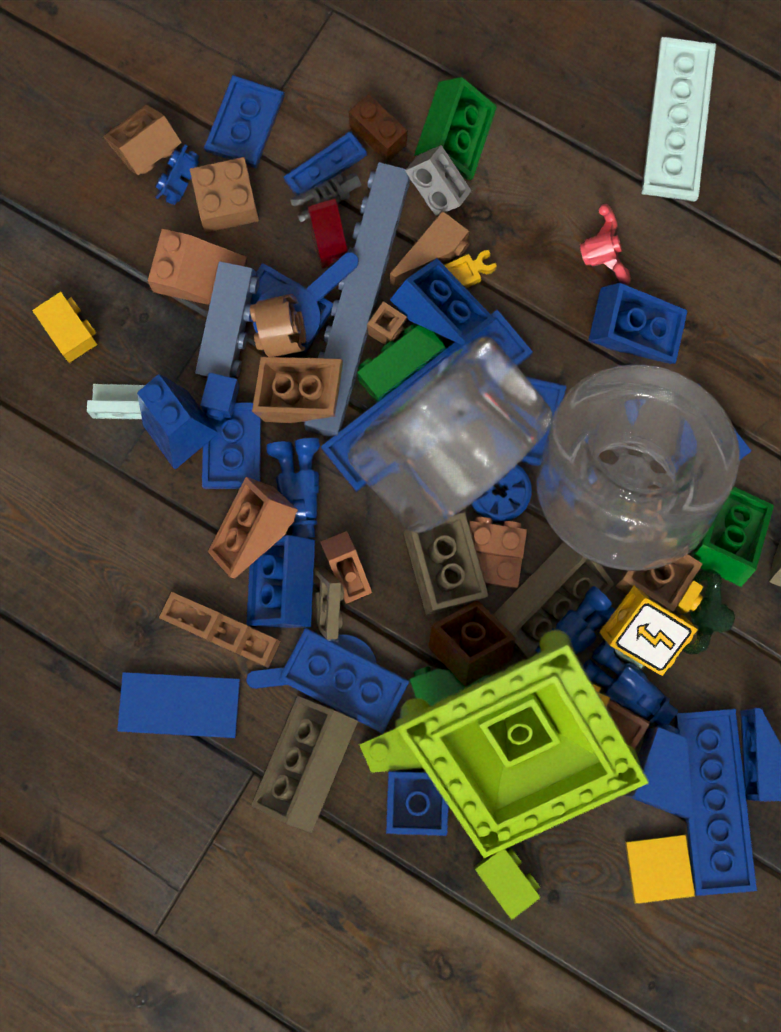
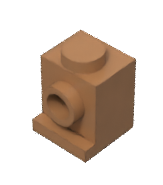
M383 301L367 323L368 335L383 345H386L391 340L396 341L404 328L402 325L407 316Z

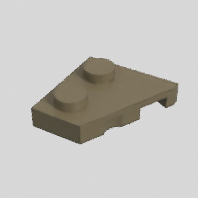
M314 566L313 576H317L320 579V592L315 593L318 630L327 640L338 639V630L342 627L343 622L340 612V601L344 598V588L342 583L324 566Z

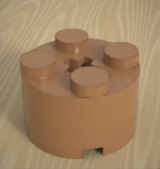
M293 294L259 300L256 304L250 305L251 318L253 322H256L258 333L254 334L255 345L258 350H264L269 358L305 350V347L301 345V343H306L304 320L301 311H295L293 304H298V301Z

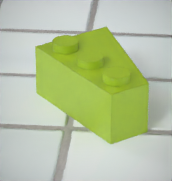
M397 728L360 744L371 773L423 768Z

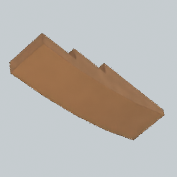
M171 592L159 616L160 619L267 668H269L281 642Z

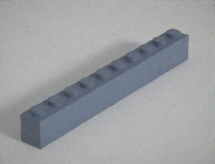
M378 162L376 172L371 171L367 186L371 188L369 197L364 196L360 213L364 214L361 223L357 222L353 234V238L357 239L355 247L348 250V252L357 255L359 264L355 270L339 283L338 289L342 290L340 300L335 299L331 311V316H335L333 325H328L325 331L324 342H327L325 353L320 352L318 358L343 360L335 417L302 421L305 422L304 425L307 432L332 438L335 435L338 436L342 429L368 336L367 323L374 314L410 185V178L405 172L406 169Z

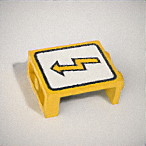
M634 585L599 633L611 647L663 676L667 669L674 664L683 648L690 643L698 629L687 617L682 614L678 617L652 601L643 590Z

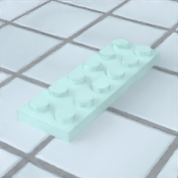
M661 37L641 194L690 201L698 199L716 44Z

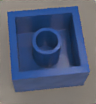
M388 772L386 834L447 836L448 804L428 774Z

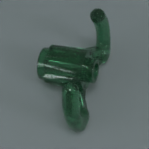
M711 569L698 571L693 579L697 583L707 580L708 585L705 598H702L695 611L690 610L693 624L699 627L695 643L687 644L682 652L690 655L699 654L707 650L714 631L718 633L729 631L735 621L734 611L729 609L726 604L721 603V574Z

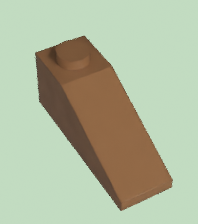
M442 212L390 273V283L393 286L403 283L408 277L436 258L444 265L451 262L456 255L460 257L469 246V231L445 212Z

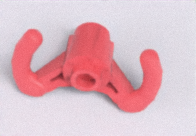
M602 204L599 208V213L604 216L605 224L597 236L586 239L584 243L580 244L581 254L586 266L591 264L593 267L604 263L615 272L620 283L628 285L631 282L630 272L618 258V253L622 252V247L618 235L614 236L617 228L616 217L608 204Z

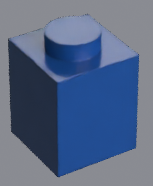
M213 373L208 374L200 404L203 412L207 413V417L215 420H223L224 417L232 419L240 388L237 379Z

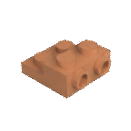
M476 517L475 521H469L470 533L485 584L518 589L527 529H521V523L505 521L504 526L492 524L493 519L486 517Z

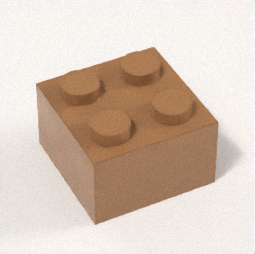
M244 157L190 168L200 219L205 233L259 221Z
M652 532L643 541L615 587L628 594L635 585L643 590L652 601L668 611L674 612L702 563Z

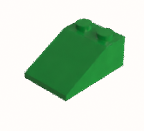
M722 481L697 535L690 556L702 563L701 569L742 587L757 569L774 505Z

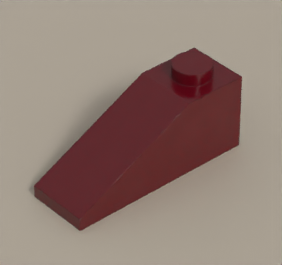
M336 198L308 206L312 239L322 268H330L344 254L348 253Z

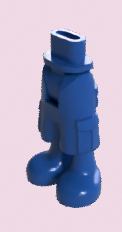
M303 438L295 441V449L300 471L296 474L294 473L293 444L291 442H273L266 445L268 455L276 458L281 466L282 473L276 477L278 491L298 509L294 522L289 526L292 529V536L307 539L315 538L314 525L318 524L315 519L317 518L319 476L318 472L312 470V459L314 453L320 448L319 438Z
M592 586L586 592L585 598L577 610H569L551 631L556 630L566 633L570 638L573 652L576 655L584 651L585 648L596 640L597 636L594 631L606 624L615 612V609L611 607L612 603L606 595L596 586ZM539 646L535 650L537 654L541 653Z
M604 640L594 650L592 658L615 672L617 677L613 679L600 669L596 663L588 659L582 667L590 681L604 687V695L640 717L648 719L650 723L655 721L661 726L663 724L668 725L678 712L675 707L669 704L670 699L664 696L647 679L646 674L632 662L623 664L615 655V648L611 647Z

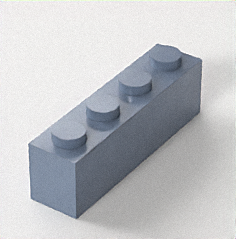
M219 261L195 374L208 377L209 373L231 378L239 376L242 362L238 360L240 350L245 349L248 334L244 332L246 322H250L252 319L250 314L252 294L257 293L260 278L256 277L257 272L253 268Z

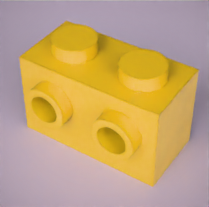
M59 292L32 310L69 363L97 345L92 337L97 333L87 319L83 322L79 319L77 314L81 310L72 297L66 300L64 295Z

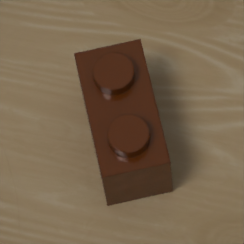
M369 94L349 111V126L387 163L407 145V130Z

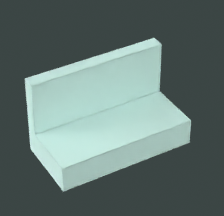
M93 384L92 400H87V412L92 418L142 419L137 392L145 385Z

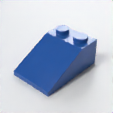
M437 258L408 277L390 299L398 310L407 316L409 321L461 345H464L495 320Z
M622 283L605 286L600 289L588 341L610 350L676 364L688 310Z
M761 708L740 710L746 800L781 801V744Z

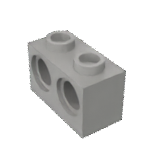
M442 145L416 156L405 170L411 182L416 186L435 216L461 206L471 192V189Z

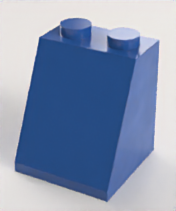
M158 374L137 392L143 426L174 469H177L219 433L191 394L164 376Z
M666 724L662 726L657 725L655 728H648L638 754V760L649 783L624 794V796L673 815L692 819L694 806L687 738L679 735V729Z

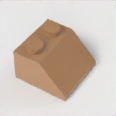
M147 104L103 136L126 166L136 175L149 172L155 166V162L162 157L165 158L172 155L174 149L182 143L165 116Z

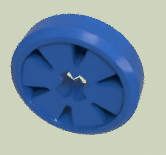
M505 459L491 460L479 466L473 473L468 487V497L474 511L480 517L493 519L494 523H504L519 517L527 508L532 494L531 482L527 473L518 464ZM498 484L500 488L504 486L507 488V491L504 493L505 497L493 495L492 492L495 491L494 485Z

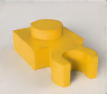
M489 250L482 251L476 260H472L468 254L444 265L465 288L481 282L480 273L491 274L497 267L496 263L485 265L482 262L490 257Z
M694 580L691 581L675 610L682 615L689 612V610L695 611L703 598L700 592L704 586Z

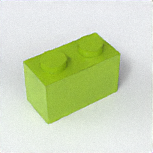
M512 848L508 851L504 849L486 857L473 867L511 920L541 898L536 892L540 886L530 873L525 876L518 866L522 862Z

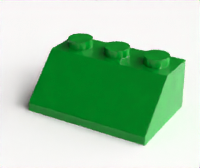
M463 77L439 81L414 156L442 145L464 179L473 180L497 106Z

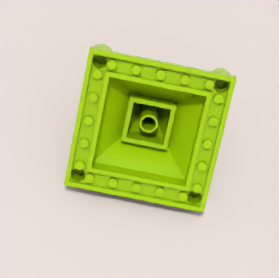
M554 630L543 635L539 644L541 653L503 672H499L481 683L470 686L456 695L437 702L431 707L423 699L414 698L408 700L401 708V719L396 721L398 731L484 858L649 783L639 763L635 749L625 741L574 654L569 636L562 631Z

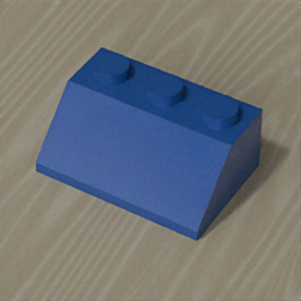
M290 535L283 536L250 565L247 626L277 628L311 627L315 540Z

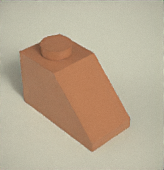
M345 531L321 541V546L332 573L343 585L345 604L371 594V588L348 532Z

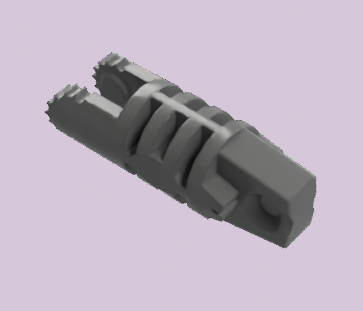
M355 173L343 178L339 174L290 200L293 206L301 205L310 199L313 200L314 204L336 198V202L339 203L349 198V192L361 186V182ZM308 208L298 214L300 222L309 218Z

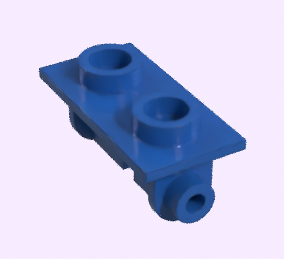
M185 144L179 151L174 149L167 162L171 166L167 175L162 173L155 188L159 189L155 198L158 199L163 194L167 196L165 200L172 205L180 202L188 186V183L179 179L180 176L190 180V168H195L199 165V156L196 153L190 151L187 154L185 152L188 145Z

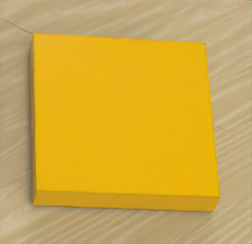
M686 835L625 842L635 904L695 896Z

